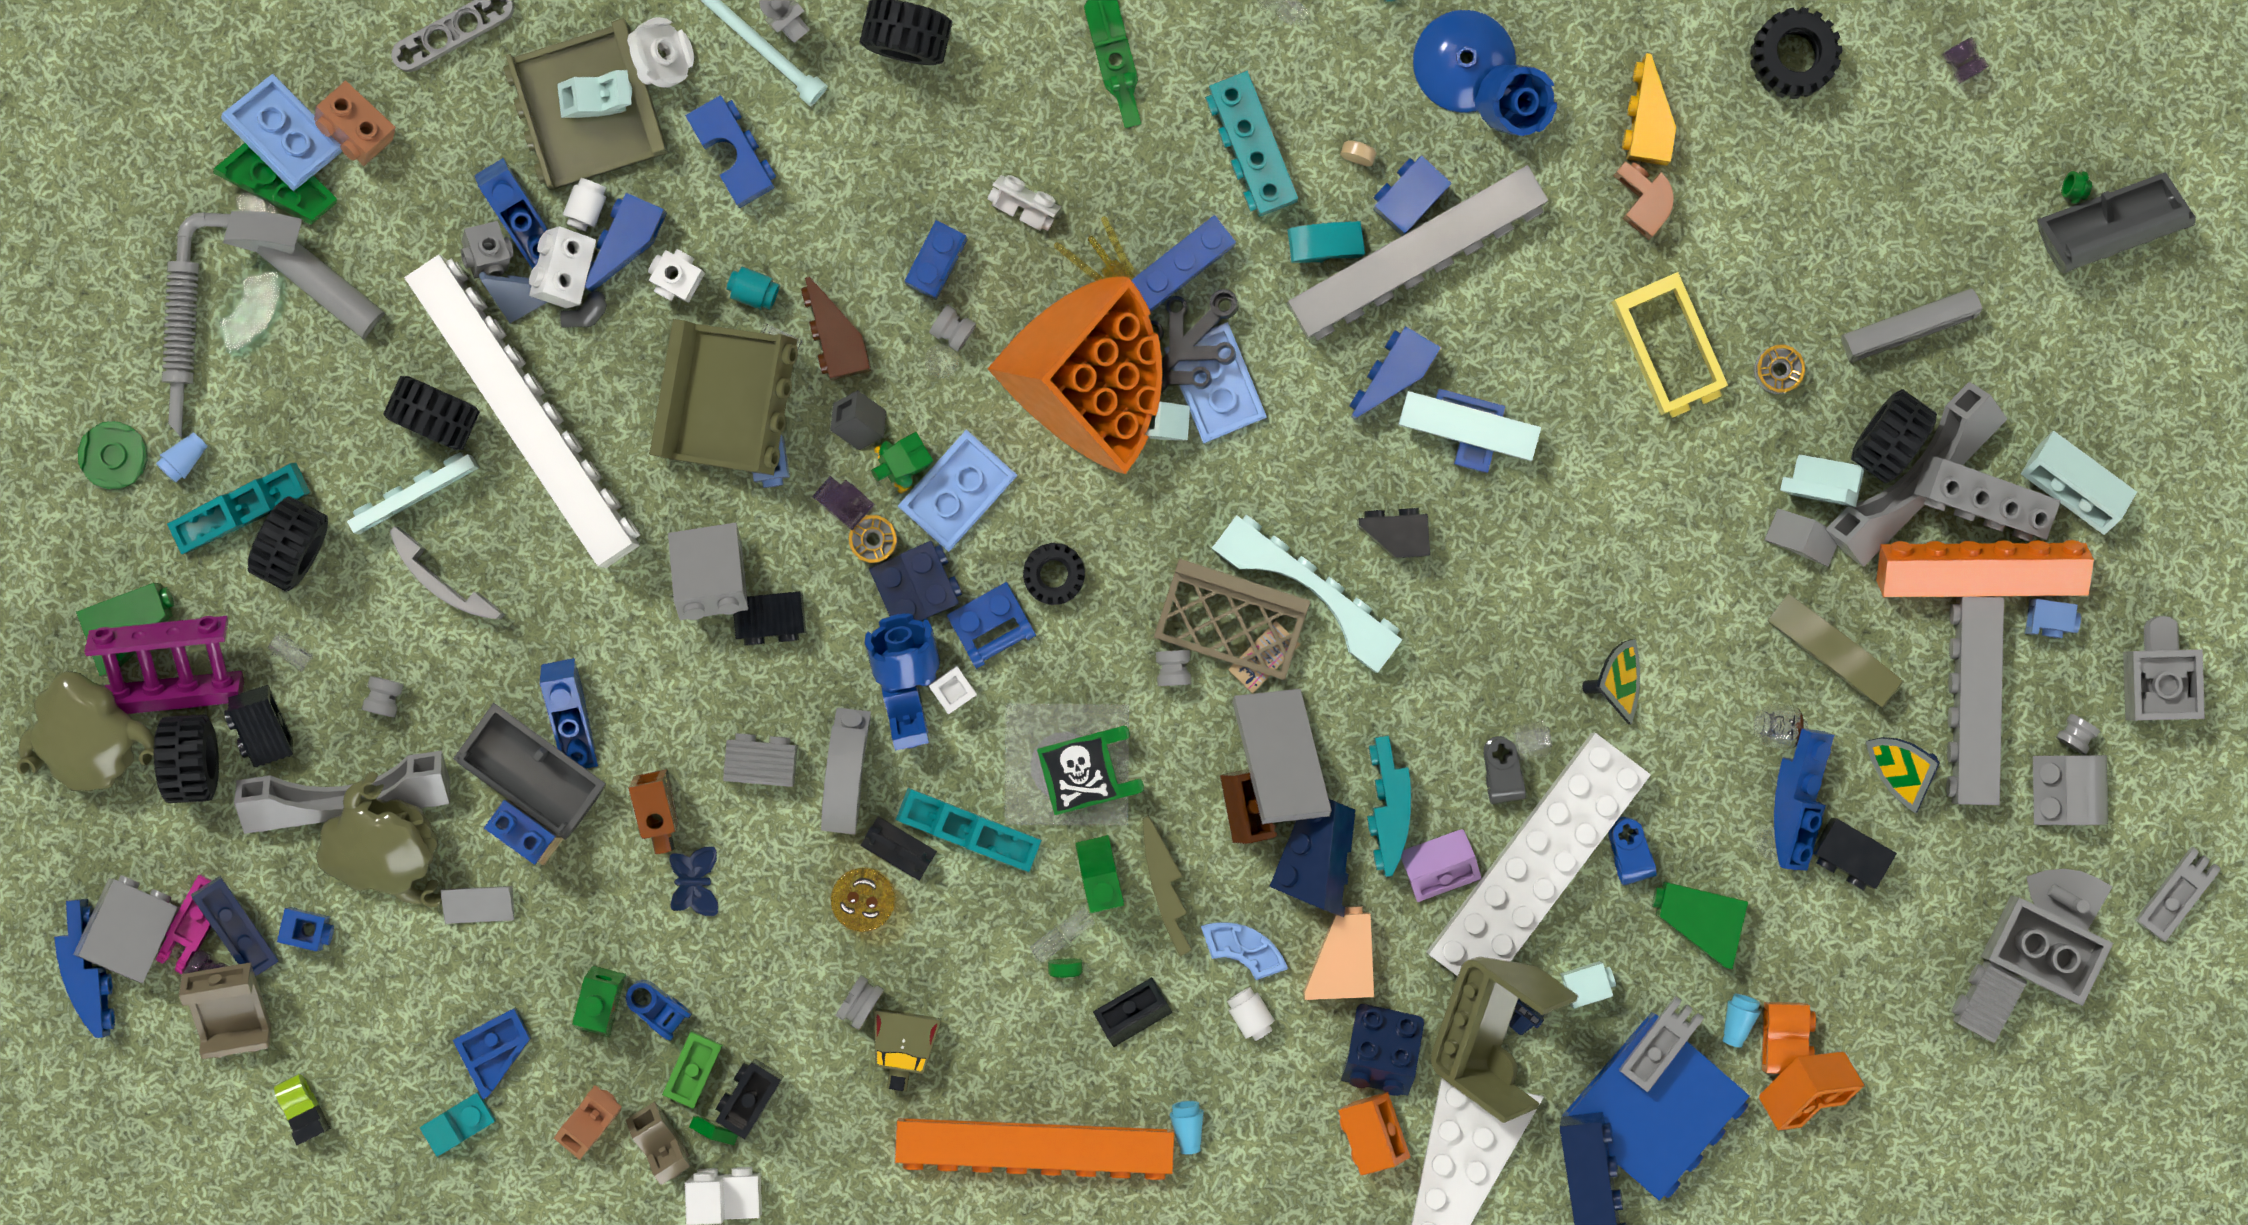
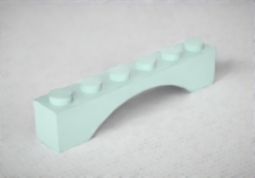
M1236 515L1211 550L1238 570L1275 572L1294 579L1309 588L1327 605L1335 616L1345 637L1348 653L1372 671L1378 673L1401 643L1402 639L1397 636L1400 629L1385 618L1378 622L1370 616L1372 608L1357 597L1353 602L1342 594L1345 590L1343 586L1329 576L1325 581L1314 573L1317 567L1304 557L1300 556L1296 560L1289 555L1287 551L1290 547L1273 535L1269 540L1259 531L1262 526L1251 517L1245 515L1241 519Z

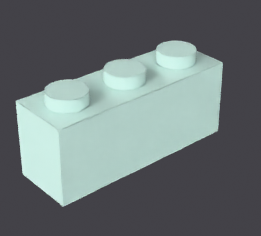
M2052 431L2036 447L2021 472V475L2051 497L2061 500L2060 503L2103 535L2123 518L2137 493L2136 490L2055 431Z

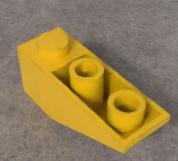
M1646 53L1642 58V62L1636 61L1633 82L1638 83L1636 96H1630L1627 116H1632L1633 120L1631 130L1625 129L1622 150H1628L1626 157L1628 160L1667 166L1672 158L1676 125L1652 54Z

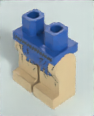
M503 800L484 827L485 830L534 865L537 862L545 865L563 840L562 837L553 833L537 820H534L533 817L509 800Z

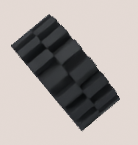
M1049 543L1039 546L1029 554L1024 564L1023 579L1027 590L1036 600L1048 605H1060L1071 601L1080 592L1085 580V569L1081 558L1072 548L1062 543ZM1053 560L1063 563L1068 571L1065 583L1055 588L1045 585L1040 576L1043 565Z

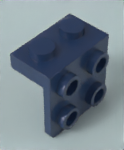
M1358 1005L1341 1081L1348 1082L1357 1088L1370 1087L1383 1090L1385 1093L1388 1092L1389 1095L1408 1096L1416 1075L1424 1019L1417 1015L1373 1005Z

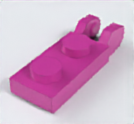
M202 874L198 875L166 932L165 936L167 938L156 957V961L163 964L171 956L176 942L185 946L186 948L175 967V971L180 974L184 973L195 952L199 951L212 927L191 897L192 893L212 881Z

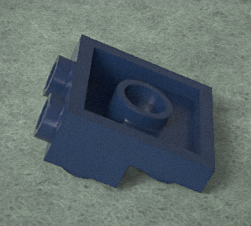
M931 540L869 568L889 616L909 613L913 614L914 620L923 621L959 605L957 597L963 595L955 576L948 578L943 565L949 562L941 544L934 547Z

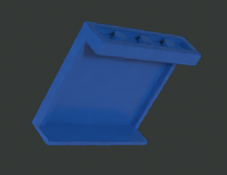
M1651 1012L1562 1116L1603 1112L1604 1122L1611 1123L1613 1143L1608 1144L1609 1155L1616 1156L1617 1165L1660 1201L1663 1196L1669 1198L1681 1184L1678 1179L1686 1170L1691 1172L1699 1165L1703 1159L1700 1153L1708 1144L1714 1146L1726 1132L1723 1128L1731 1118L1736 1120L1743 1114L1748 1107V1103L1745 1101L1750 1095L1687 1041L1648 1092L1619 1071V1068L1659 1017Z

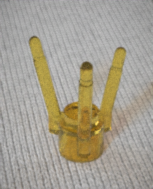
M1102 216L1101 221L1120 262L1117 258L1112 261L1093 236L1088 237L1089 243L1106 265L1101 270L1104 277L1060 243L1056 242L1054 244L1055 249L1095 281L1109 277H1129L1131 280L1135 278L1131 272L1134 267L1128 261L1106 216Z

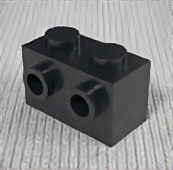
M1832 817L1813 849V855L1818 857L1817 865L1831 873H1835L1836 869L1849 875L1846 881L1862 891L1865 890L1866 886L1877 889L1897 854L1838 818Z
M754 1059L750 1065L744 1062L733 1079L738 1085L732 1095L725 1092L715 1109L720 1112L715 1122L741 1138L746 1139L784 1076L757 1059Z

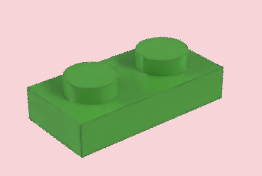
M691 1031L662 1095L694 1109L723 1044Z

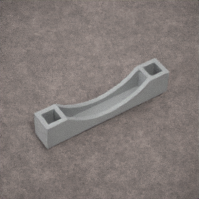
M1968 382L1945 406L1933 439L1914 466L1894 485L1880 494L1858 502L1856 507L1847 506L1825 530L1846 555L1864 567L1880 551V544H1887L1924 506L1926 498L1914 494L1927 455L1963 465L2007 420V417L1990 394L1973 383Z
M442 751L408 755L398 765L377 776L372 784L375 786L384 785L378 796V799L384 801L399 799L419 808L436 807L450 803V778ZM271 775L236 780L234 805L244 834L287 827H299L326 822L328 819L341 816L344 808L343 797L351 785L335 787L305 786L287 782Z

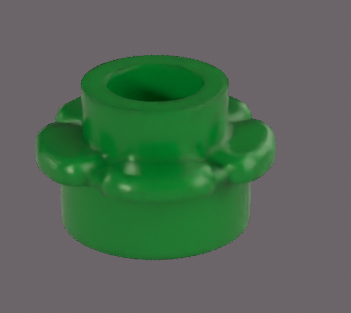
M2071 171L2065 177L2061 193L2063 197L2070 199L2072 204H2077L2081 199L2085 200L2090 195L2092 181L2089 180L2088 173L2085 171L2082 173Z

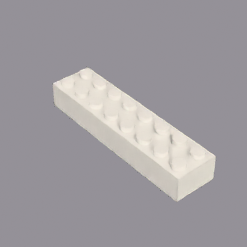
M1591 733L1426 953L1457 976L1462 964L1475 957L1511 961L1651 774L1597 733Z

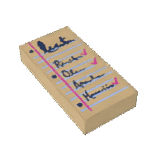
M1276 620L1272 623L1279 639L1290 635ZM1270 628L1254 642L1258 650L1276 642ZM1290 639L1282 642V645L1286 652L1289 646ZM1297 641V644H1296L1295 649L1300 645V643H1299L1298 641ZM1278 645L1260 654L1268 668L1276 670L1284 661V656ZM1250 646L1239 658L1243 659L1254 653L1253 648ZM1257 656L1247 660L1261 665ZM1233 664L1228 669L1252 694L1270 676Z

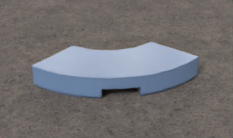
M1216 922L1201 926L1212 959L1227 957L1238 960L1250 969L1255 980L1288 969L1283 956L1276 946L1264 935L1250 927L1230 922Z

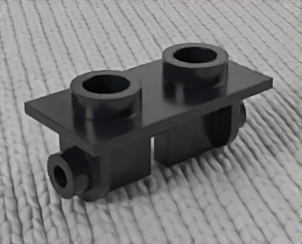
M879 816L868 830L865 839L860 845L919 881L937 852Z

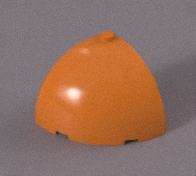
M1129 277L1101 279L1064 296L1040 313L1020 331L988 367L991 374L1010 395L1056 437L1090 460L1119 473L1126 474L1136 461L1149 437L1146 435L1151 418L1156 416L1162 386V355L1158 333L1153 331L1148 316L1151 314L1148 305Z

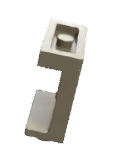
M251 962L182 974L179 998L182 1006L189 1005L201 1042L199 1050L201 1059L221 1058L226 1055L243 1052H256L269 1047L271 1023Z

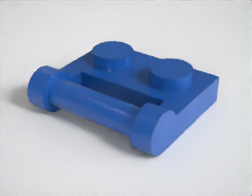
M1007 582L947 614L950 623L976 669L985 665V660L1025 638L1028 641L1036 637L1033 628ZM1015 617L1019 625L1018 627L978 649L976 648L972 640Z

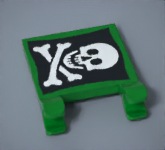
M1126 725L1037 749L1054 815L1144 791L1142 779L1118 784L1107 744L1128 739L1130 732Z

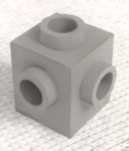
M498 221L464 229L461 258L465 268H471L474 279L480 278L478 274L483 271L487 275L498 277L504 271H507L510 258L513 257V248L508 237L503 238Z

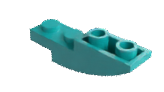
M1389 735L1373 738L1375 745L1369 746L1372 766L1378 765L1381 778L1375 780L1378 800L1384 799L1385 806L1372 808L1373 815L1367 816L1370 836H1377L1379 849L1373 850L1376 870H1383L1384 876L1388 877L1393 876L1407 839L1411 814V783L1409 767L1395 769Z

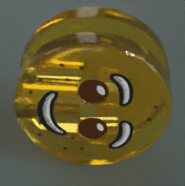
M869 867L855 868L843 874L835 883L831 893V907L835 917L843 926L857 932H868L882 926L891 917L896 904L895 890L889 878L882 872Z

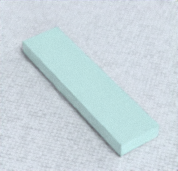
M1407 391L1398 424L1403 427L1528 461L1533 460L1541 427L1410 391Z

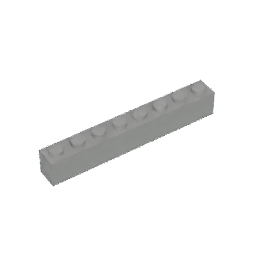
M1526 165L1290 299L1287 305L1306 339L1315 336L1316 340L1319 341L1335 331L1332 325L1344 319L1349 324L1365 314L1362 308L1374 302L1378 307L1393 299L1395 296L1392 291L1404 285L1406 290L1424 281L1425 279L1422 274L1432 268L1438 273L1454 264L1452 257L1462 251L1468 256L1484 247L1482 240L1494 234L1495 238L1498 239L1514 230L1512 223L1523 217L1528 222L1544 213L1542 206L1548 202V199L1530 167Z

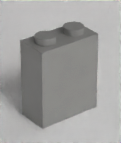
M737 523L668 533L673 598L680 620H698L705 616L730 615L738 611L748 610L742 542Z
M120 875L118 881L108 878L73 955L133 981L143 983L178 907L170 904L169 902L172 897L152 889L149 895L138 890L140 883L122 875Z

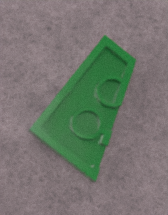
M246 143L242 144L213 169V174L302 219V221L310 225L337 202V198L314 175L293 191Z

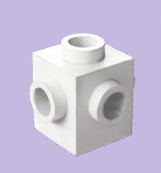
M676 249L674 254L665 250L662 256L656 255L648 270V273L651 274L649 281L656 285L655 293L670 301L676 296L687 303L690 302L705 273L692 265L695 260L693 257ZM673 271H678V276L675 279H670V274Z

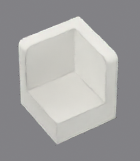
M955 666L929 685L948 714L977 695L975 689L967 681L958 666Z

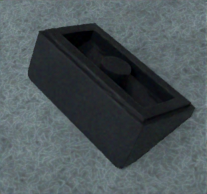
M1151 977L1096 1009L1093 1013L1107 1039L1115 1047L1170 1015L1172 1010Z

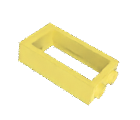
M1678 272L1611 302L1661 415L1669 412L1673 418L1691 410L1688 403L1701 398L1703 404L1722 396L1720 389L1728 386L1727 381ZM1674 291L1714 383L1669 402L1629 310Z

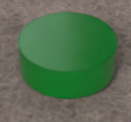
M1068 958L1048 961V974L1051 977L1068 978L1076 977L1083 973L1081 959Z

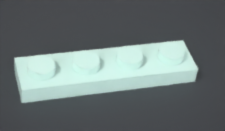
M462 453L455 454L443 462L444 468L435 473L429 469L414 477L415 484L403 490L401 486H398L383 495L385 500L373 506L370 502L353 511L355 517L347 521L352 532L361 534L479 469L474 457L469 454L465 456Z

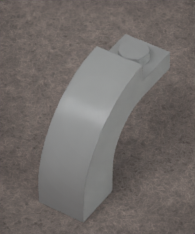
M845 708L836 709L825 773L821 831L856 834L860 810L864 756L871 719L870 711Z

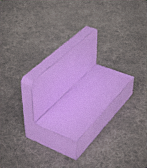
M1463 829L1405 849L1401 856L1417 902L1482 879L1476 857Z

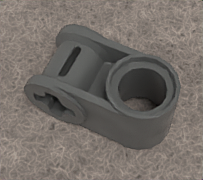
M1502 736L1490 738L1484 746L1483 755L1487 773L1486 784L1487 788L1490 787L1487 790L1491 805L1526 799L1524 779L1515 744ZM1499 744L1505 749H1509V753L1503 755V761L1501 762L1497 757L1492 756V752L1498 750Z

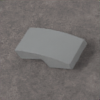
M232 211L223 243L254 252L258 251L260 245L293 254L302 219L269 212Z

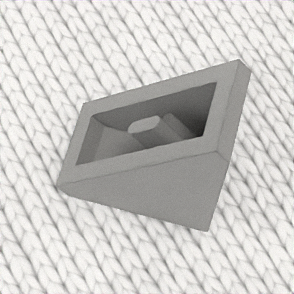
M1777 509L1764 539L1826 567L1829 566L1837 547L1835 541L1825 530L1827 528L1825 525L1816 520L1781 509Z

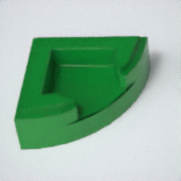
M693 1116L689 1128L711 1140L735 1145L738 1135L727 1128L717 1126L709 1122V1119L699 1116Z

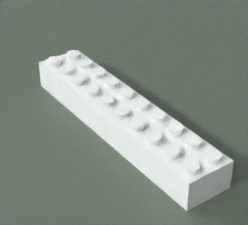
M437 255L404 277L596 565L607 568L639 547L640 544L636 540L640 536L639 531L629 518H621L617 512V509L621 507L619 501L611 490L601 488L597 481L602 479V476L591 461L588 462L587 459L583 461L579 455L583 448L572 433L562 430L559 425L564 422L562 416L553 404L550 405L549 402L544 403L540 397L545 393L534 376L531 377L529 373H524L521 367L526 365L515 347L512 348L509 344L505 345L502 339L507 336L496 319L493 320L491 316L487 317L483 310L487 308L486 303L476 290L474 291L471 287L467 288L464 282L468 280V277L458 262L455 263L452 258L447 260L441 255Z

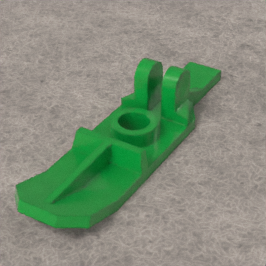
M1087 0L1084 5V11L1104 86L1118 101L1125 129L1141 125L1134 98L1138 76L1118 1ZM1113 54H1118L1122 57V62L1118 66H1113L1109 62V57Z

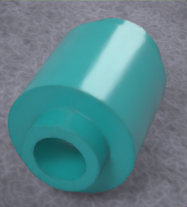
M742 266L739 272L733 270L726 290L731 291L730 299L762 310V308L771 310L777 298L780 284L773 282L772 277Z

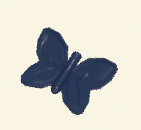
M702 847L694 851L690 857L672 853L669 861L673 872L679 877L674 881V884L679 887L673 893L670 904L673 911H681L691 907L696 913L703 916H715L718 913V902L713 893L703 887L709 886L711 879L709 877H701L711 872L717 861V850L714 847Z

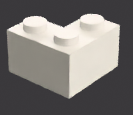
M752 1167L732 1168V1174H718V1169L716 1168L698 1169L697 1173H694L685 1182L686 1225L721 1224L725 1219L760 1218L762 1215L761 1173H752Z

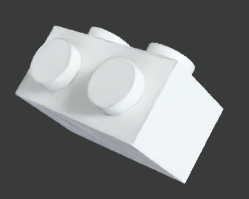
M560 226L546 230L538 242L537 250L540 255L537 265L530 274L529 284L532 286L529 296L563 308L580 305L596 239Z

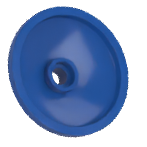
M1472 10L1448 12L1433 20L1418 38L1413 54L1415 78L1423 93L1441 108L1459 113L1477 111L1475 98L1478 95L1482 80L1495 66L1516 64L1515 49L1506 30L1490 16ZM1463 52L1470 53L1473 58L1472 62L1468 64L1463 63L1460 60V54Z

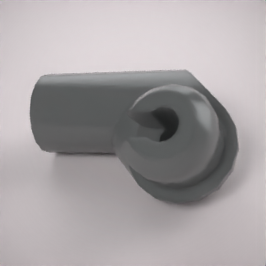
M593 291L587 295V300L579 310L561 311V327H591L595 325L606 311L607 304L604 294L599 291Z

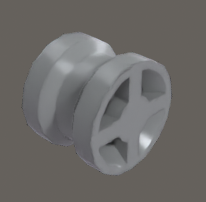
M2070 714L2067 718V727L2065 730L2059 731L2056 738L2073 750L2086 755L2089 750V742L2098 736L2100 730L2086 720Z

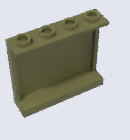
M624 18L611 22V27L516 57H513L511 54L506 55L508 65L503 66L509 86L515 85L519 97L513 99L519 118L526 119L529 130L524 132L525 140L530 152L535 150L539 163L534 164L536 175L540 184L546 183L550 190L579 182L580 178L589 179L669 153L648 86L641 82L637 76V69L632 61L627 41L628 35L631 32ZM615 70H628V79L632 86L631 105L626 106L625 112L597 117L561 118L558 83L573 77H600Z
M673 319L649 455L774 476L775 467L780 459V437L786 425V403L792 391L791 375L793 364L798 357V339L778 333L777 335Z

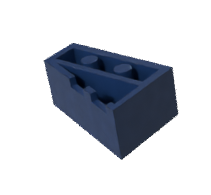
M1329 799L1332 810L1329 816L1296 820L1269 887L1344 917L1345 906L1342 905L1344 885H1348L1349 874L1346 873L1348 852L1351 853L1356 810Z

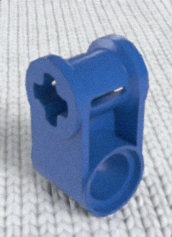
M1619 817L1608 831V837L1621 884L1624 886L1657 876L1655 863L1648 848L1641 824L1628 817ZM1623 825L1633 829V833L1628 836L1629 841L1618 836L1619 833L1623 832Z
M649 980L636 981L626 993V1003L630 1010L646 1021L655 1032L668 1041L674 1038L673 1032L681 1022L692 1015V1012L674 997L666 994ZM637 988H645L651 993L652 999L648 1005H639L634 1000L633 993ZM672 1012H674V1016L670 1019V1021L667 1024H665V1020L669 1017V1015Z

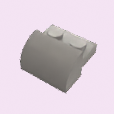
M2107 755L2033 756L2034 825L2108 824Z

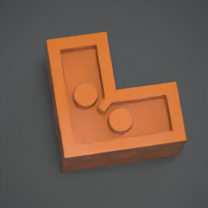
M1845 1052L1797 1057L1759 1095V1099L1777 1130H1787L1803 1127L1821 1108L1845 1105L1865 1085Z

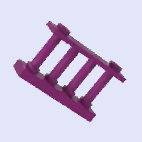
M205 616L199 619L115 628L101 627L96 630H89L84 650L86 657L102 656L110 683L105 685V687L112 691L117 706L126 714L228 704V697L243 693L244 677L242 670L227 671L219 643L225 642L229 622L227 616ZM205 644L213 673L193 675L185 646ZM171 648L178 677L159 679L150 650ZM136 651L144 681L126 683L123 681L116 653Z

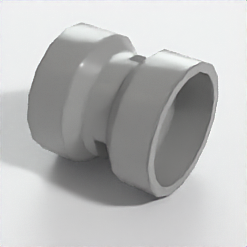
M947 305L934 322L929 333L937 339H949V347L959 352L976 327V323L969 318L960 320L957 311Z
M1190 650L1156 652V663L1162 666L1157 676L1158 686L1191 684V674L1187 671V667H1185V664L1190 661Z
M370 676L367 686L371 691L369 696L363 701L362 710L395 718L398 709L395 699L401 695L404 684Z

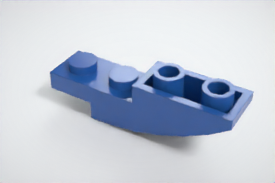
M1802 729L1794 758H1782L1774 806L1775 844L1781 868L1807 871L1812 859L1814 845L1826 805L1817 802L1816 799L1821 788L1823 774L1834 739V735L1828 732Z
M88 899L66 901L68 935L54 937L60 974L73 1007L84 1025L95 1038H103L110 1035V1029H113L115 1025L114 1011L112 1008H108V995L112 994L113 990L111 974H106L105 968L92 967L91 962L73 955L94 909L92 906H88Z

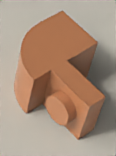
M1625 161L1613 176L1639 196V199L1622 219L1650 240L1672 211L1674 201L1673 190L1670 182L1662 173L1651 182L1647 179L1649 174L1644 168L1635 162L1630 165Z
M595 1085L579 1107L562 1125L554 1139L581 1160L622 1110V1106L617 1103L616 1098L610 1092L601 1090Z

